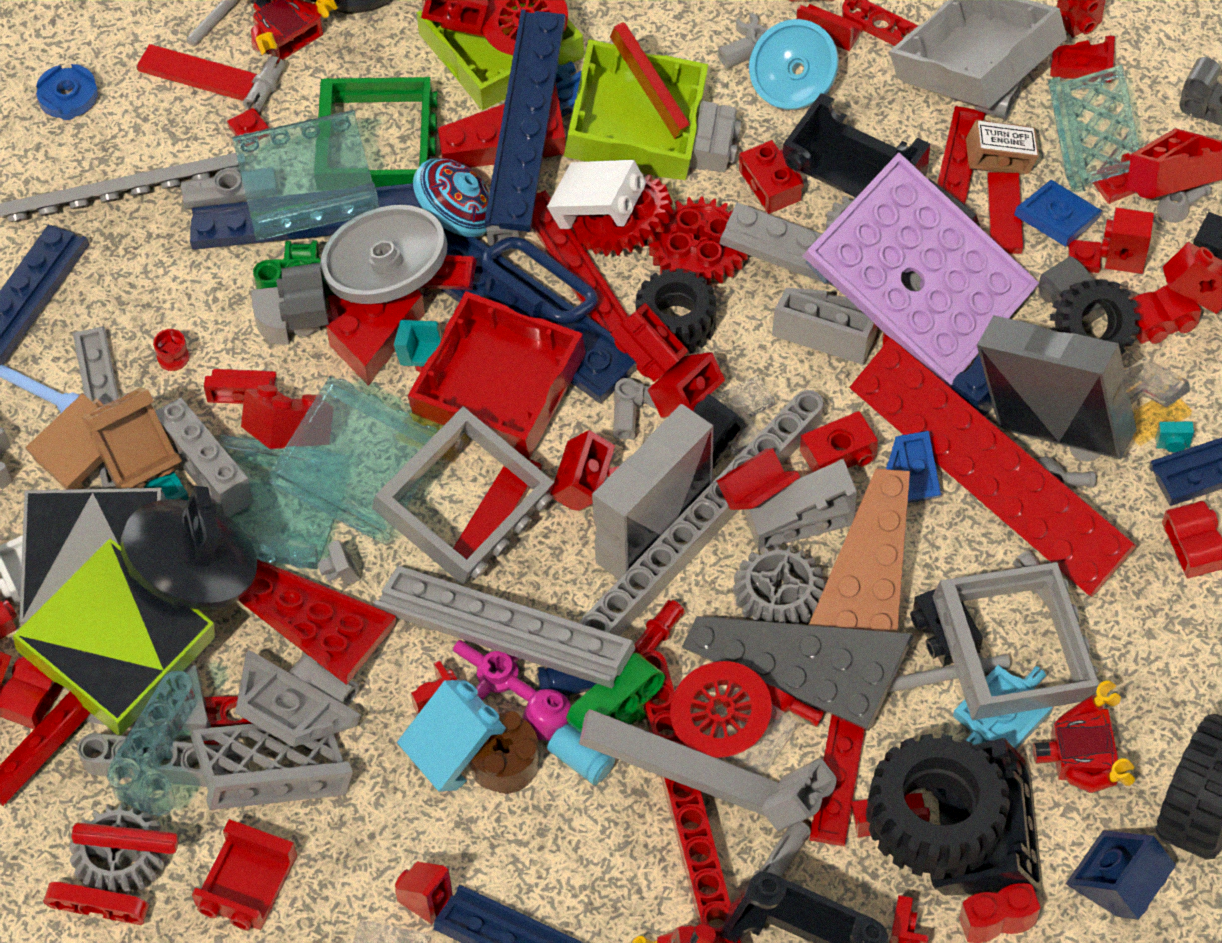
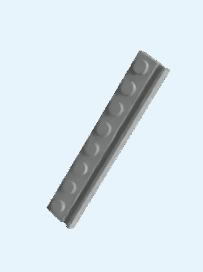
M736 203L726 228L721 235L719 244L822 282L806 264V259L802 256L822 235L821 233ZM914 271L902 272L901 281L903 285L910 291H920V276ZM831 282L827 283L828 285L835 287Z
M401 566L396 567L381 591V598L374 602L376 608L391 613L396 618L609 688L614 687L616 676H620L635 650L633 640Z

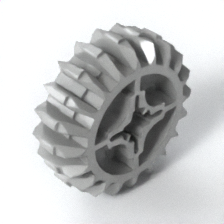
M777 543L773 551H768L764 546L760 549V555L751 551L748 561L742 560L739 571H736L734 575L735 585H733V594L736 597L737 608H743L742 615L744 618L753 616V621L763 620L765 622L799 624L800 620L807 625L825 588V581L822 579L823 572L821 568L816 567L814 557L805 559L806 554L804 550L796 554L793 553L791 544L786 548V551L780 550ZM789 572H792L795 575H797L804 582V584L800 583L799 579L793 578ZM783 579V584L781 588L778 589L777 595H775V590L778 586H780L781 580ZM754 590L759 591V595L765 596L769 600V603L759 598L754 592Z
M121 802L118 810L114 811L112 806L107 804L106 812L101 815L93 809L92 815L94 819L92 821L82 819L81 822L154 831L162 830L160 822L157 820L153 821V816L148 810L142 813L140 807L135 804L128 811L126 804ZM73 842L70 843L69 847L71 854H73L70 856V863L75 868L74 873L77 879L83 880L85 887H95V889L105 891L109 889L110 892L119 893V889L123 888L126 895H131L130 887L133 885H137L138 889L144 891V878L155 882L156 875L153 870H163L164 864L161 859L167 857L165 853L120 849L121 851L117 852L116 848L81 845ZM98 857L100 861H107L110 871L98 868L91 862L90 858ZM135 862L131 866L127 867L128 864Z

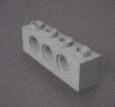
M182 398L155 411L174 452L179 454L182 459L180 465L198 486L208 487L211 501L215 502L216 509L229 518L254 504L248 477Z

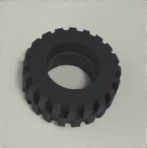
M1218 714L1205 716L1191 737L1190 743L1182 755V759L1166 792L1156 826V833L1161 840L1205 860L1215 859L1222 850V716Z
M925 734L920 736L919 741H915L914 738L902 741L900 749L892 747L885 754L884 760L879 761L875 769L866 807V820L870 823L868 830L873 840H879L878 849L886 857L891 854L894 857L892 863L903 869L904 866L912 868L911 874L921 877L923 872L930 873L933 879H944L946 873H951V876L954 878L965 875L967 867L969 870L974 871L982 866L984 859L991 857L997 843L1000 842L1010 806V801L1007 798L1009 794L1008 785L1004 779L1001 780L1003 772L996 763L990 764V756L982 749L978 752L972 748L973 743L962 739V742L952 740L953 736L942 734L941 738H933V734ZM924 787L945 789L963 801L970 817L953 825L932 824L914 814L904 797L910 792Z

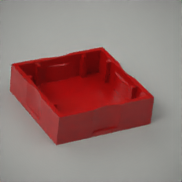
M465 291L445 327V332L439 346L427 359L407 395L412 413L415 416L444 426L462 407H465L522 456L530 459L586 354L583 334L541 318L522 315L506 305Z

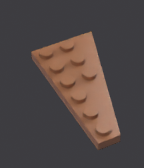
M875 469L810 620V626L897 633L910 471Z

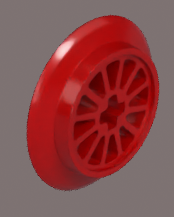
M489 0L482 24V31L486 40L497 50L513 55L521 9L526 10V13L541 11L565 14V31L568 23V8L565 0Z
M730 661L711 662L690 672L676 688L670 706L671 723L681 742L688 748L715 758L737 755L753 746L766 731L772 713L770 692L763 679L747 666ZM727 685L725 694L721 695L719 687ZM715 687L716 696L712 697L707 690ZM735 688L740 689L738 693L731 697ZM703 695L709 702L698 701V698ZM745 697L750 699L749 701L739 703ZM722 705L724 708H727L728 715L721 718L719 714H716V707ZM694 708L704 710L701 712L693 713ZM751 709L750 715L740 713L742 711ZM704 720L699 726L694 725L695 722ZM734 720L745 722L746 725L740 728ZM729 725L737 731L736 734L729 736ZM712 726L709 735L703 734L707 729H709ZM720 727H723L724 737L716 738Z

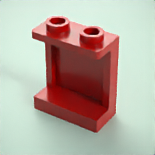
M229 819L223 829L225 842L202 888H195L192 897L197 910L209 918H217L218 915L229 918L230 923L239 929L248 931L250 927L261 930L297 858L294 842Z

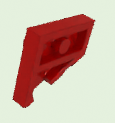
M1105 36L1103 43L1090 45L1089 40L1077 42L1074 45L1058 46L1052 51L1050 76L1111 83L1115 36Z

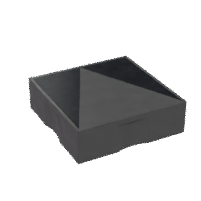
M993 315L977 344L999 428L1011 433L1121 460L1137 429L1131 400L1124 385L1125 372L1119 343L1075 333L1057 332L1035 324Z

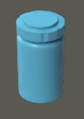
M569 723L557 729L548 743L547 750L587 779L592 785H597L604 780L613 768L615 758L580 745L581 733Z

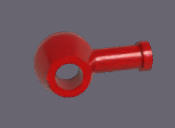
M765 683L772 701V719L779 721L790 711L817 727L824 711H818L784 691Z

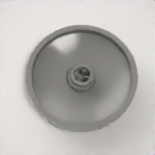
M391 205L376 208L349 220L330 237L321 255V271L329 289L344 300L360 304L392 301L419 289L437 273L447 254V238L439 220L425 209L410 205Z

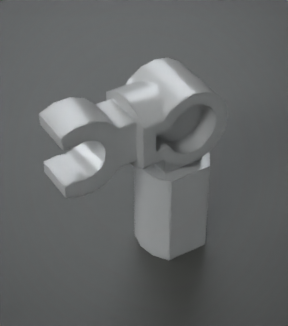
M754 13L749 14L750 24H744L740 19H736L737 31L746 37L718 49V58L726 69L749 60L756 42L768 30L759 24V19Z
M623 378L616 383L613 396L615 402L613 437L615 439H634L636 433V406L641 407L642 404H648L656 409L648 393V389L653 384L644 386V384L637 383L629 378Z

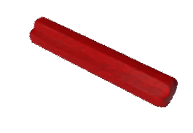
M79 822L74 824L71 834L75 844L165 854L176 853L179 844L178 835L173 832Z

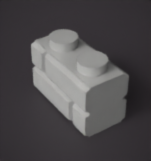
M707 101L701 102L697 116V128L689 164L690 168L725 172L727 164L734 163L737 145L732 144V139H738L741 121L736 120V107L718 106L717 103Z

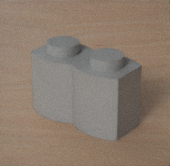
M822 758L817 759L784 775L779 782L777 791L766 798L762 812L777 831L788 828L815 815L819 811L822 798L833 792L837 778Z

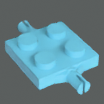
M997 665L986 677L991 697L1035 690V687L1046 677V674L1043 670L1040 671V667L1035 666L1024 679L1011 675L1001 666ZM964 699L954 710L953 717L969 729L971 734L966 741L973 743V745L1005 738L1017 750L1052 713L1053 707L972 720L966 700Z

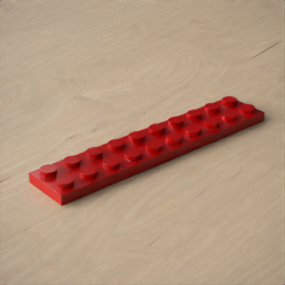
M889 338L850 385L849 388L903 435L929 431L935 463L1051 563L1057 562L1060 571L1089 596H1094L1136 548L1137 545L892 338Z

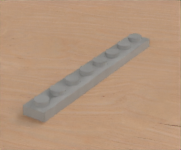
M241 151L0 203V217H8L9 222L27 219L26 213L38 210L39 215H47L58 212L57 206L69 204L70 209L89 205L88 199L100 197L101 202L119 199L118 193L131 190L132 196L150 192L149 186L158 184L162 185V189L180 186L181 179L192 177V180L211 178L210 173L226 168H232L240 173V167L246 166L244 152Z

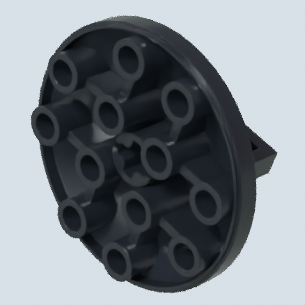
M194 486L188 501L167 499L142 506L130 516L121 536V554L128 568L129 575L149 592L169 602L176 609L190 608L216 611L231 605L248 592L256 575L257 558L251 541L235 522L216 510V504L214 501H211L208 487Z

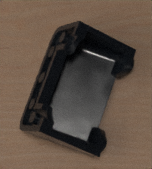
M820 93L783 143V157L789 168L807 174L855 198L898 153L905 157L925 177L928 173L930 143L917 137L911 146H907L908 143L901 141L896 148L848 126L847 115L841 113L839 116L832 108L835 99L823 93Z
M1005 738L972 745V748L977 752L980 749L985 751L990 756L989 763H996L1003 772L1001 780L1004 779L1007 782L1009 789L1007 798L1010 801L1006 823L994 853L990 858L984 859L982 866L974 871L969 870L967 867L965 875L955 878L951 876V873H946L944 879H933L932 874H930L932 885L935 890H938L945 896L974 895L983 892L998 893L1003 888L1018 883L1032 884L1035 892L1042 889V873L1029 767L1025 759ZM925 787L928 792L931 791L938 799L940 825L957 824L970 817L966 805L955 794L941 788Z
M759 872L742 880L735 891L719 935L737 943L740 936L746 932L752 931L753 934L758 936L765 922L812 943L888 942L887 931L877 920L768 872Z

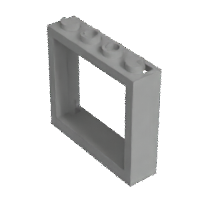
M462 407L375 495L372 509L464 586L472 577L476 579L485 572L488 567L486 562L493 555L499 557L510 544L508 539L515 532L521 534L532 520L530 516L536 509L540 512L545 509L547 503L553 498L550 493L555 482L465 407ZM464 433L533 489L467 560L398 503L399 499Z
M1057 562L940 580L932 597L972 720L1078 703L1094 695L1099 685L1096 677L1099 671L1096 666L1092 665L1089 656L1088 639L1081 633L1078 624L1079 614L1077 607L1071 604L1068 595L1067 579L1063 580ZM1042 589L1074 683L991 697L961 601Z

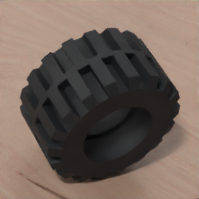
M676 268V272H670L669 269L662 270L661 275L654 273L650 276V281L645 280L641 284V290H638L636 294V310L646 303L687 348L689 354L696 352V345L701 349L707 345V338L711 340L716 327V295H714L712 286L707 285V280L704 277L697 278L696 272L689 271L684 273L683 269ZM680 306L691 312L675 317L666 315L661 311L668 307Z
M1106 279L1087 280L1074 283L1069 286L1070 289L1063 290L1059 294L1061 300L1054 301L1052 306L1057 309L1056 314H1050V321H1055V327L1050 329L1062 333L1088 336L1082 326V314L1086 306L1095 301L1104 308L1108 318L1107 328L1099 339L1119 343L1122 355L1126 352L1124 347L1132 346L1135 342L1131 338L1132 334L1139 333L1140 327L1135 326V320H1140V313H1134L1133 308L1138 306L1136 300L1128 299L1131 293L1127 289H1120L1121 284L1108 282Z

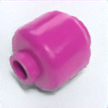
M542 689L531 696L524 710L523 719L533 727L538 740L550 741L557 729L568 724L566 717L571 707L570 701L564 694L552 689Z

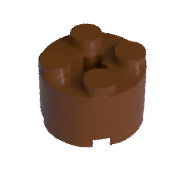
M514 711L499 713V720L506 727L505 731L502 734L491 735L469 762L472 776L481 787L503 794L514 793L528 786L534 779L540 762L538 738L535 730Z

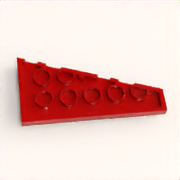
M257 559V571L251 587L238 600L345 685L351 681L392 631L396 623V616L259 559Z

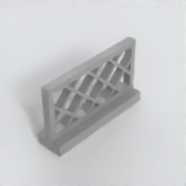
M255 724L192 730L191 734L208 789L206 800L209 810L341 796L347 793L353 772L349 761H343L334 734L323 737L320 742L314 740L304 743L303 745L313 750L308 757L292 749L293 746L289 744L285 746L270 738L272 734ZM248 736L258 743L253 749H250L237 742L239 737ZM215 740L224 746L217 753L206 747L203 741ZM264 745L279 753L274 761L258 753ZM229 749H232L245 758L240 764H237L224 757ZM320 753L331 759L333 763L319 764L313 760ZM287 757L301 766L285 768L280 763ZM252 760L267 768V770L252 772L246 769V766ZM218 764L233 773L214 776L213 768Z

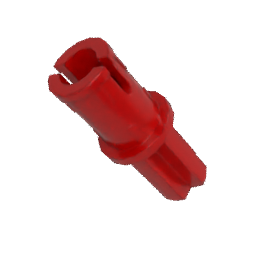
M667 600L659 613L653 619H649L646 622L647 629L634 644L635 650L633 653L641 654L646 650H655L662 640H668L670 631L685 614L684 608L674 600Z

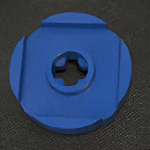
M71 64L72 68L63 69L61 65L54 66L39 77L36 85V95L40 108L46 114L63 120H71L75 116L87 112L94 105L98 97L93 74L81 65ZM71 88L73 89L72 92L68 94H62L61 90L63 89L67 91Z

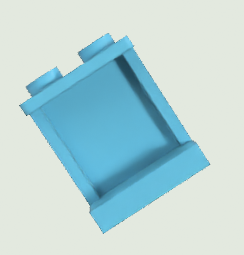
M444 680L397 741L398 745L438 792L456 791L462 787L467 780L462 776L461 772L491 735L502 734L506 729L499 720V714L492 707L486 705L477 695V689L465 680Z

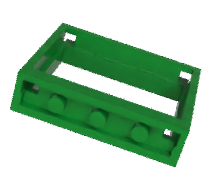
M431 77L321 79L314 171L317 193L413 183L414 174L417 169L331 170L335 103L422 102L420 167L422 163L430 159V156H436V139L431 137V132H437V115L432 113V108H438V91L432 92Z

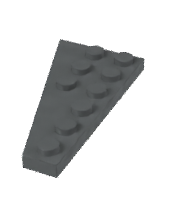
M697 616L682 648L711 662L730 661L745 665L755 671L765 683L784 691L801 702L869 731L913 636L907 633Z

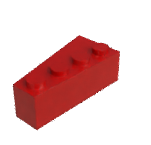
M556 85L554 87L543 158L564 155L565 133ZM505 103L438 127L441 157L458 161L470 168L494 165Z

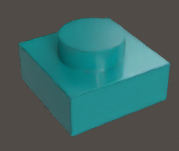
M1193 421L1159 422L1155 436L1156 449L1179 452L1185 448H1190L1194 435Z
M174 471L165 476L156 477L144 486V488H161L166 499L189 500L188 492Z

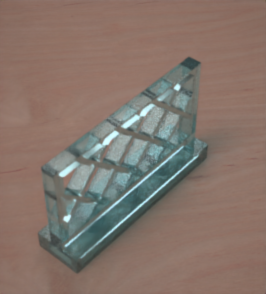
M1119 65L1066 82H1062L1060 76L1049 79L1048 84L1065 174L1072 191L1084 192L1086 191L1085 184L1129 172L1130 160L1120 162L1116 159L1124 149L1133 153L1139 150L1140 143L1123 66ZM1119 78L1118 84L1112 91L1102 87L1106 80ZM1082 87L1090 89L1082 100L1072 96V90ZM1096 93L1107 97L1099 108L1089 104ZM1114 100L1124 104L1117 115L1107 111ZM1084 109L1095 113L1087 124L1077 120ZM1101 117L1112 121L1104 132L1094 128ZM1119 124L1129 128V131L1122 140L1112 136ZM1089 133L1099 137L1092 148L1082 145V142ZM1106 141L1117 145L1110 156L1099 152ZM1093 158L1104 162L1100 169L1087 173V166Z

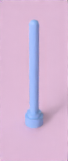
M5 365L0 366V378L56 405L60 413L80 396L74 392L61 394Z

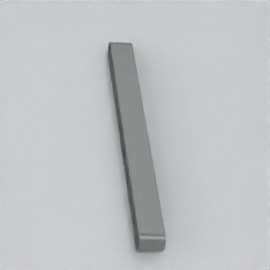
M813 390L799 392L583 616L580 624L620 636L739 511L730 510L726 500L720 498L723 497V494L716 480L767 448L774 449L782 466L800 447L801 435L817 429L821 424L822 397ZM705 518L709 519V521L702 522L699 519ZM678 541H687L688 543H686V544H679V543H677V542H678ZM658 563H665V564H667V565L664 566V567H658V566H656V564H658ZM635 586H644V587H646V588L641 589V590H636V589H634L633 587H635ZM618 608L624 611L620 613H614L611 610Z

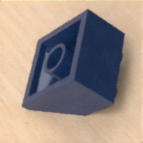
M1103 830L1065 884L1116 917L1139 920L1147 911L1149 904L1160 888L1166 883L1176 864L1152 835Z

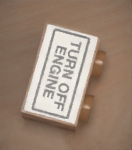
M976 120L966 137L969 168L1029 174L1039 157L1035 127Z

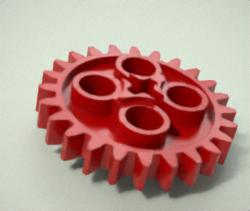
M650 174L645 177L646 185L624 226H617L609 214L577 215L573 228L579 242L584 245L587 251L592 249L595 255L603 251L605 256H608L612 250H615L617 256H620L622 250L626 248L629 253H632L633 246L637 244L642 248L645 247L644 240L654 241L653 233L663 232L662 224L670 223L668 215L673 213L671 207L673 201L666 185H662L659 178L653 180Z
M702 196L698 203H694L688 197L687 205L684 206L678 200L675 201V209L672 214L668 215L670 223L662 224L663 232L653 233L654 241L648 239L649 256H653L654 266L660 265V274H662V270L669 269L670 272H676V268L683 269L684 273L693 271L696 272L697 278L702 276L707 280V285H711V279H716L722 284L724 274L733 278L734 268L742 270L743 260H748V254L719 244L721 235L733 210L728 212V203L718 207L714 198L709 204H705L704 197Z

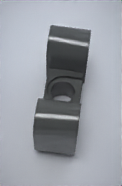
M1200 57L1196 60L1183 85L1179 107L1186 115L1190 116L1192 114L1194 118H1201L1222 126V84L1219 83L1221 67L1215 60L1208 57Z

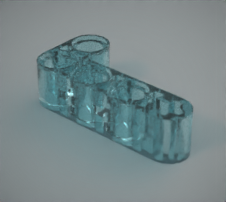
M171 671L162 678L107 770V779L118 800L155 816L169 813L175 805V795L167 776L158 772L157 769L197 702L192 680L187 673ZM161 718L168 719L165 723L161 725L154 724L157 720ZM141 748H151L145 754H136ZM124 777H133L130 782L119 784V781ZM155 791H164V793L157 798L149 797Z

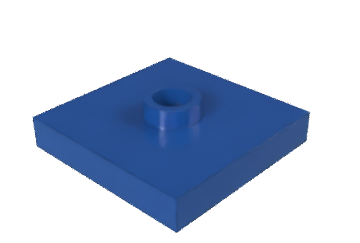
M1050 180L1016 207L1014 216L1066 247L1100 218L1102 210Z

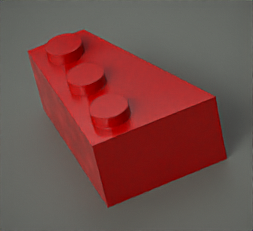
M1174 128L1131 154L1127 190L1137 192L1142 198L1152 199L1222 180V140Z
M417 289L406 296L388 302L376 304L359 303L329 323V325H326L330 347L368 386L395 351L394 342L400 320L420 321L425 315L422 293Z

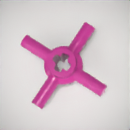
M462 640L455 644L453 651L477 667L479 684L476 689L478 691L477 695L482 701L490 692L502 693L510 689L529 702L531 696L537 692L518 679L519 673L516 664L519 660L518 657L499 651H493L484 656Z

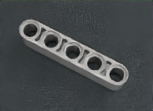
M91 733L84 736L77 745V752L82 765L92 775L207 787L201 768H192L195 764L199 763L193 743ZM204 744L206 747L210 748L211 750L217 753L223 747ZM229 749L224 757L237 764H240L245 758L232 749ZM95 752H102L99 757L89 758ZM128 756H137L130 762H124V759ZM164 759H171L166 765H158ZM218 764L213 768L214 776L232 774L226 772L227 769Z

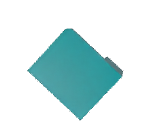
M400 320L394 348L401 366L425 365L427 359L434 353L443 338L438 322Z

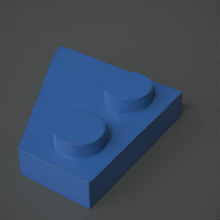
M929 431L896 436L886 469L910 471L908 503L940 498L941 492Z

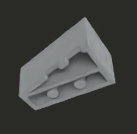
M785 288L775 308L772 336L863 365L880 328L847 297L827 295L825 290Z
M844 459L797 479L755 508L746 509V521L758 551L763 546L768 549L774 547L776 543L779 546L852 525L855 516L857 491Z

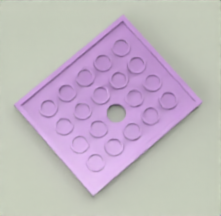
M900 153L885 166L802 255L886 335L901 345L948 386L953 383L954 378L960 372H963L979 353L977 344L993 315L1009 319L1039 284L1035 278ZM914 271L921 278V290L916 292L908 290L901 281L902 272Z

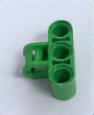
M312 240L310 244H292L291 241H285L284 259L262 260L257 263L253 269L256 289L277 287L276 279L282 278L281 268L320 263L318 240ZM323 276L325 298H328V296L335 294L329 289Z
M633 653L620 676H616L614 687L609 688L600 684L594 685L570 707L566 717L567 722L581 733L584 717L589 709L632 725L637 720L642 721L646 717L643 705L661 689L665 675L641 654Z

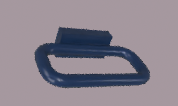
M507 237L501 239L482 253L481 265L487 272L484 294L491 300L506 305L517 313L533 318H540V315L543 314L554 322L569 324L580 320L597 306V293L589 284L523 238ZM508 250H519L581 294L585 301L572 310H559L498 266L493 260Z

